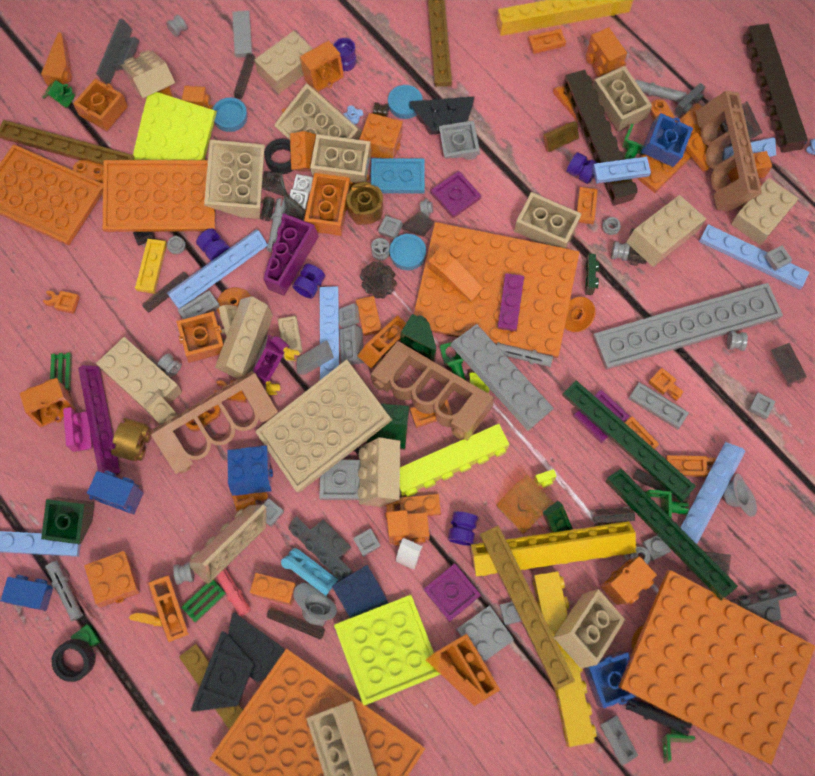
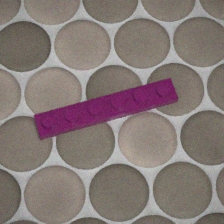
M81 365L78 370L98 471L104 473L106 470L118 475L120 473L118 458L111 453V449H115V444L113 443V433L99 366Z

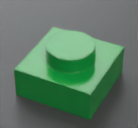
M88 624L70 637L71 639L84 640L92 648L101 642Z

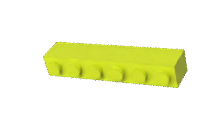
M499 424L472 435L468 441L463 439L400 467L401 496L407 495V497L416 494L420 488H430L440 479H443V481L448 480L458 471L461 473L466 472L476 463L481 465L489 461V458L494 455L499 457L505 454L509 447V442Z

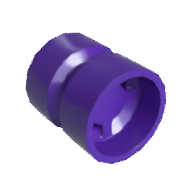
M340 38L335 41L333 46L340 53L343 71H350L356 66L355 43L349 38Z
M577 152L569 163L566 173L573 177L579 176V180L588 185L594 178L593 165L597 164V162L592 159L588 161L587 156Z
M213 228L202 232L196 240L197 246L205 252L210 261L230 248Z
M305 264L300 272L301 276L296 278L292 288L298 294L312 299L318 291L317 286L322 284L326 275L318 267L312 264Z
M454 511L451 519L453 527L449 529L447 540L455 544L471 546L474 542L475 533L473 529L477 527L478 516L467 512Z

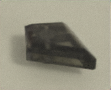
M264 171L262 189L288 197L282 172Z
M285 194V214L304 221L306 210L292 197Z
M420 211L404 222L401 229L424 237L435 222Z

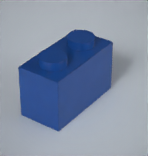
M16 575L15 578L7 577L0 599L1 602L47 611L53 592V587L47 585L48 581L37 578L35 582L28 581L29 577Z

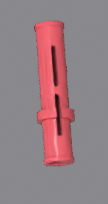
M225 568L216 578L226 592L227 600L232 603L239 617L247 614L251 608L244 600L243 592L241 589H238Z

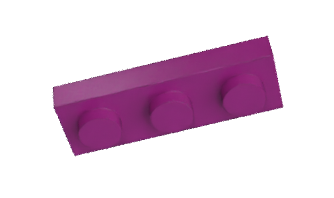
M505 274L498 329L517 331L524 276Z

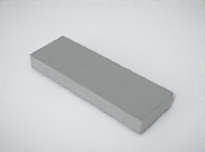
M249 10L232 12L235 57L252 56Z
M640 382L628 398L677 430L689 414V412Z

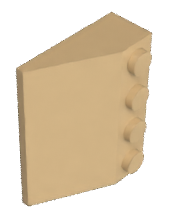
M307 83L274 124L289 139L290 133L302 131L358 140L362 134V130L313 86Z
M210 140L204 206L243 218L260 219L264 164L263 144Z
M249 505L245 510L241 509L238 511L235 519L231 523H226L221 528V533L218 536L210 538L205 545L206 547L201 552L197 551L191 557V569L207 584L212 582L266 528V506Z

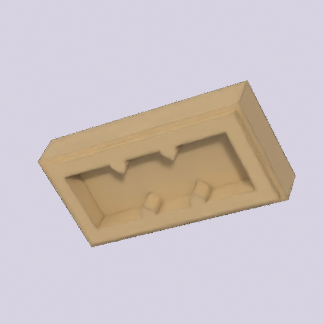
M297 317L279 318L278 324L281 338L290 346L289 349L298 350L300 353L303 352Z

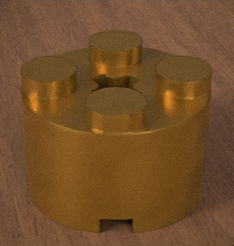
M360 182L353 185L346 197L348 214L357 225H368L380 220L383 214V194L380 188L371 185L369 182Z
M123 418L124 423H119L113 438L116 448L111 449V453L113 456L134 462L142 461L146 450H143L145 443H149L152 437L149 431L150 427L148 424Z

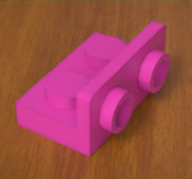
M71 407L64 408L66 446L73 452L92 449V437L87 412L76 413Z

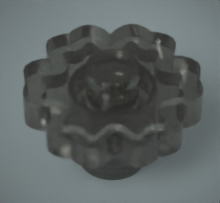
M372 261L361 271L360 278L363 280L361 286L367 294L373 293L375 298L384 299L388 294L390 295L395 291L397 282L394 278L396 274L390 266H384L381 261Z

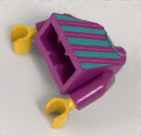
M271 335L266 337L252 371L266 385V393L268 395H277L276 391H280V385L271 383L273 373L283 355L286 360L296 361L294 355H300V352L289 349L290 346L281 337Z

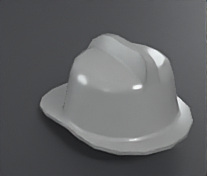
M735 474L734 479L730 480L723 498L727 505L741 507L748 516L753 517L757 513L754 495L744 482L742 476Z
M310 583L299 584L294 589V599L302 608L303 617L308 623L322 627L327 620L332 619L336 615V605Z

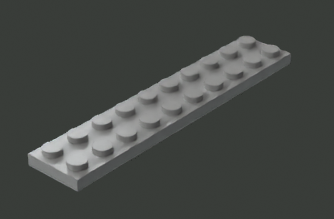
M765 283L594 333L593 338L605 369L608 370L726 335L730 331L736 332L780 319L783 314L769 284Z

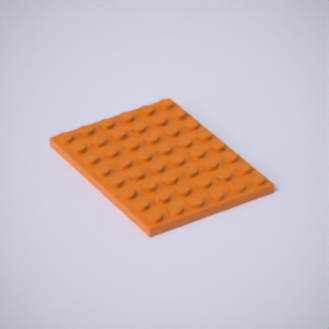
M435 222L414 315H421L426 318L434 333L459 337L477 324L496 345L499 342L529 351L537 350V353L552 355L554 358H558L580 251ZM440 247L454 257L484 287L472 302L428 269L429 259ZM506 273L524 276L516 332L498 329Z
M667 570L618 687L677 718L692 723L693 726L739 750L772 765L815 645L725 598L721 601L712 591L671 570Z
M286 649L209 760L231 776H324L306 718L353 701L377 776H408L425 748L369 707L363 706L362 702Z

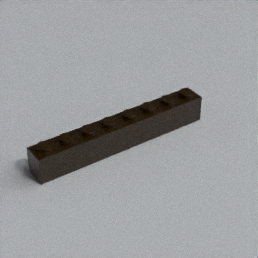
M767 23L749 26L743 36V41L748 49V57L751 58L753 64V72L757 76V84L762 92V100L767 107V115L770 116L772 122V130L775 131L776 143L780 147L781 153L802 150L808 138L770 25Z
M586 70L565 75L563 87L594 161L604 163L624 160L623 152L617 146V138L612 134L611 124L606 120L604 107L598 101V93L592 87L591 77L587 75ZM632 179L604 182L613 206L631 201L637 194V185Z

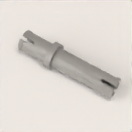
M635 80L642 92L650 97L653 95L680 102L687 94V92L656 85L654 82L648 83Z
M276 199L275 211L271 217L273 222L267 251L271 252L272 246L276 242L277 231L282 222V214H285L288 202L283 199L282 206H280L281 199Z
M497 343V347L507 357L527 361L532 365L535 363L551 367L552 355L537 353V350L529 351Z
M58 561L49 563L45 567L53 581L51 584L53 588H56L70 617V621L81 618L83 613L67 583L69 581L67 576H64Z

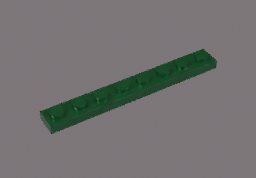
M577 380L562 394L565 399L668 491L672 492L681 502L696 487Z
M622 468L606 479V483L721 601L738 587Z

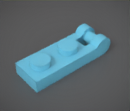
M293 548L281 560V565L285 569L294 571L325 596L331 591L332 586L338 582L336 577L297 548Z

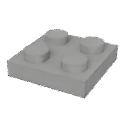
M341 460L321 475L320 500H359L360 478L358 477V471L360 469V460Z
M488 606L456 629L461 637L466 634L468 635L483 661H486L514 641L491 606Z

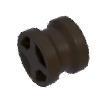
M375 102L373 114L388 117L389 104L381 105L379 102Z

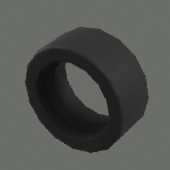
M276 139L270 142L264 151L266 165L269 170L280 175L292 172L291 159L282 164L275 163L271 159V156L278 150L291 152L290 140Z
M81 639L65 641L54 651L51 658V666L54 673L66 682L81 680L93 669L95 664L93 648ZM73 649L82 656L84 667L80 671H73L66 666L63 660V654L66 650Z

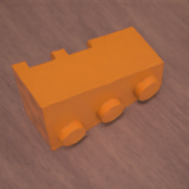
M467 634L426 659L437 672L474 706L500 691L499 686Z

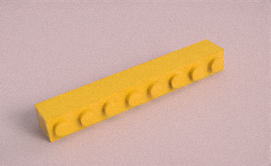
M544 0L498 9L496 23L500 36L628 13L630 12L633 0Z
M630 521L506 539L520 570L636 553V532ZM484 543L472 544V563L475 575L487 576L498 573Z
M558 571L534 575L532 578L537 604L553 637L567 618V609H569L568 599L564 597L562 590L565 588L564 579L562 576H559ZM556 641L575 680L555 690L566 747L595 743L594 737H597L595 725L591 724L589 715H592L591 705L589 702H586L585 698L587 686L585 681L581 680L580 675L583 668H580Z

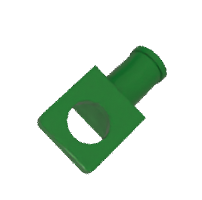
M55 80L48 86L41 98L44 99L49 95L63 107L68 108L75 94L72 92L71 86L68 87V84L62 85Z
M633 123L622 145V148L627 149L624 160L635 158L637 153L640 155L644 154L641 153L644 145L628 139L634 126Z
M452 342L440 345L444 365L451 367L452 373L466 380L462 368L464 360L457 352L452 358L448 357L445 353L446 349L451 347L450 344Z
M652 489L645 492L649 497L661 498V509L670 518H672V513L687 515L689 512V508H685L689 507L688 502L672 501V492Z
M671 729V734H666L662 738L663 763L667 764L672 760L670 742L691 743L695 740V736L689 735L687 737Z

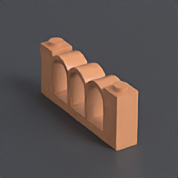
M724 91L698 109L696 116L699 128H702V141L709 145L706 152V161L714 169L711 176V184L713 189L717 191L714 193L717 210L732 211L761 195L762 190L739 92ZM726 120L729 131L717 138V129ZM732 143L734 155L722 161L724 148ZM737 166L739 179L728 185L727 176Z
M399 341L395 343L371 373L372 384L378 390L383 389L386 392H389L391 389L393 395L400 400L412 399L414 407L421 413L431 414L435 412L437 422L442 426L451 427L452 433L457 438H463L467 441L493 407V396ZM409 365L423 372L411 387L401 388L396 385L397 380ZM431 378L445 385L440 394L432 401L425 402L417 397ZM453 391L468 399L457 414L445 415L440 411V408Z
M251 371L152 429L150 434L175 474L179 472L182 474L191 468L192 460L204 458L209 453L211 443L214 445L227 444L233 439L235 429L239 431L250 430L257 424L258 420L261 423L264 421L268 422L278 411L256 374ZM239 391L243 392L252 408L251 419L243 424L234 422L222 404V401ZM217 404L229 423L228 432L220 438L210 436L197 417ZM192 419L195 420L205 436V445L197 452L187 451L173 431Z

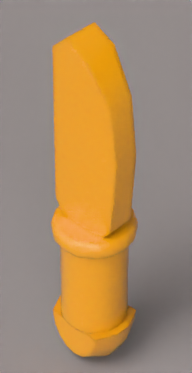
M135 613L129 616L131 621L162 627L158 616L154 617L145 613Z

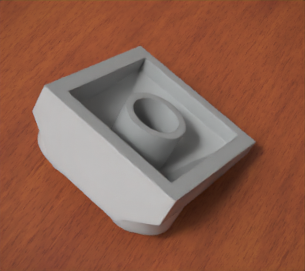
M474 120L439 126L445 159L463 157L464 159L472 160L477 155H480Z

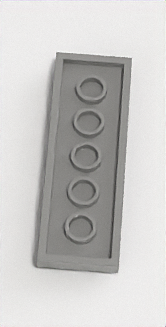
M477 324L450 344L527 431L554 409Z

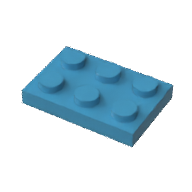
M371 158V185L379 187L382 193L424 194L425 159Z

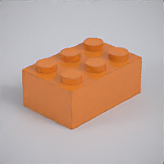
M314 173L304 221L315 225L317 233L342 236L347 212L346 197L351 190L350 178Z

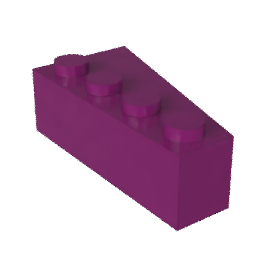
M283 213L281 226L278 228V236L273 244L272 256L269 258L263 280L268 290L285 296L319 236L315 225Z

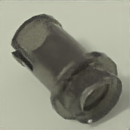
M264 197L262 200L261 220H264V217L265 221L272 220L273 207L276 205L274 198Z

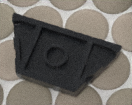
M475 97L410 101L409 108L416 112L417 118L425 125L430 135L440 134L439 126L467 122Z
M233 612L228 635L255 664L250 678L259 683L268 676L286 649Z
M221 631L190 711L197 712L239 706L255 664L224 631Z

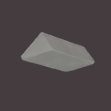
M356 325L340 329L341 364L345 360H348L351 365L364 363L358 357V354L363 349L362 329Z
M328 341L321 343L297 358L298 374L306 375L334 358Z

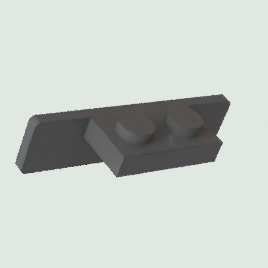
M123 19L118 20L96 72V75L106 84L111 83L116 70H123L121 65L124 64L126 59L134 56L139 44V40L136 37H130L133 29Z
M298 517L293 518L288 527L292 535L297 537L307 550L311 551L337 579L341 581L352 574V570L340 560L341 557L349 552L351 546L329 524L322 520L312 529H309Z
M778 584L774 588L761 589L749 595H740L729 601L769 622H774L782 619L779 600L796 596L797 592L788 584Z

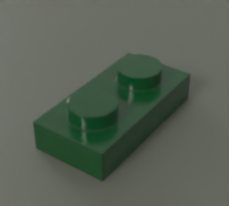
M589 253L586 259L585 295H593L595 289H598L599 278H596V272L599 270V261H596V254Z
M556 501L542 512L551 533L573 530L564 506L559 501Z

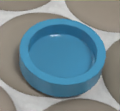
M411 85L395 87L388 96L390 112L400 119L415 117L417 114L413 109L409 108V102L422 100L420 91Z
M236 98L221 99L212 109L217 111L214 124L225 132H234L241 129L248 119L246 106Z
M403 234L392 241L390 245V259L397 268L406 271L414 270L425 261L426 246L418 236Z

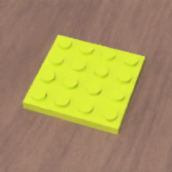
M159 92L147 96L133 152L134 160H205L217 111Z
M411 595L334 625L363 706L441 675L426 661L434 652Z

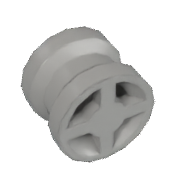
M178 14L174 16L172 21L166 22L168 29L175 37H178L181 31L188 29L185 21Z
M377 238L372 242L373 258L378 261L386 260L390 255L389 242L384 238Z
M614 241L611 259L621 258L622 261H627L630 245Z
M730 331L727 337V349L733 350L736 348L739 351H745L748 342L747 333L741 332L738 334L735 331Z
M170 353L164 355L157 364V367L164 370L169 378L176 375L182 366L179 361L174 360L173 355Z
M186 562L185 565H174V578L177 585L182 584L184 581L194 582V571L190 567V562Z

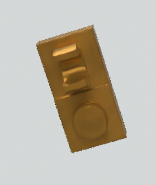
M572 121L544 134L546 151L550 153L579 139L577 123Z

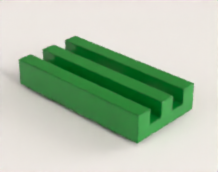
M51 354L50 379L56 378L58 360V380L62 383L63 359H66L64 387L67 390H71L72 354Z
M213 580L202 587L181 608L196 623L226 593ZM212 586H214V588L206 596H204L191 610L189 609L203 594H205ZM217 591H219V594L207 606H205L196 616L193 614L209 598H211Z

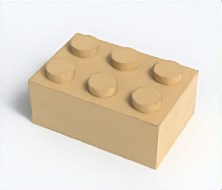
M293 31L254 60L257 73L280 94L303 76L299 57L313 48Z
M625 66L594 80L593 89L598 93V101L604 107L606 115L617 131L631 126L632 123L635 124L648 118L652 105Z
M316 134L310 167L312 176L314 177V173L349 177L350 182L355 183L366 182L371 156L370 141Z
M770 178L761 186L762 194L748 201L731 224L760 246L799 199Z
M531 192L516 221L514 232L541 244L567 248L579 224L581 213Z
M377 438L361 446L359 451L360 469L358 477L360 478V487L358 489L360 505L382 507L399 500L400 441Z
M597 589L581 595L554 638L580 668L598 665L625 619L603 593Z

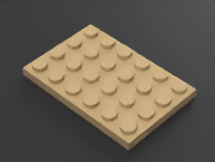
M345 360L255 432L263 444L267 445L268 451L295 491L300 493L391 422L392 419L350 362Z

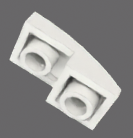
M296 174L294 186L290 192L288 208L306 210L313 177Z
M403 538L397 553L396 562L414 570L422 546Z

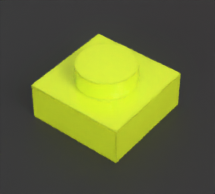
M470 373V383L489 393L488 386L476 373Z
M552 469L535 475L533 481L536 487L542 485V488L553 484L557 475L555 470Z

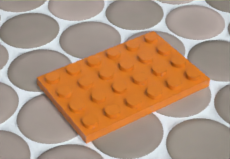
M13 144L0 162V215L69 246L102 196L103 184Z
M104 160L102 230L104 232H177L215 229V209L204 206L208 160Z

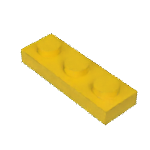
M147 239L135 286L136 291L155 294L167 247L166 241Z

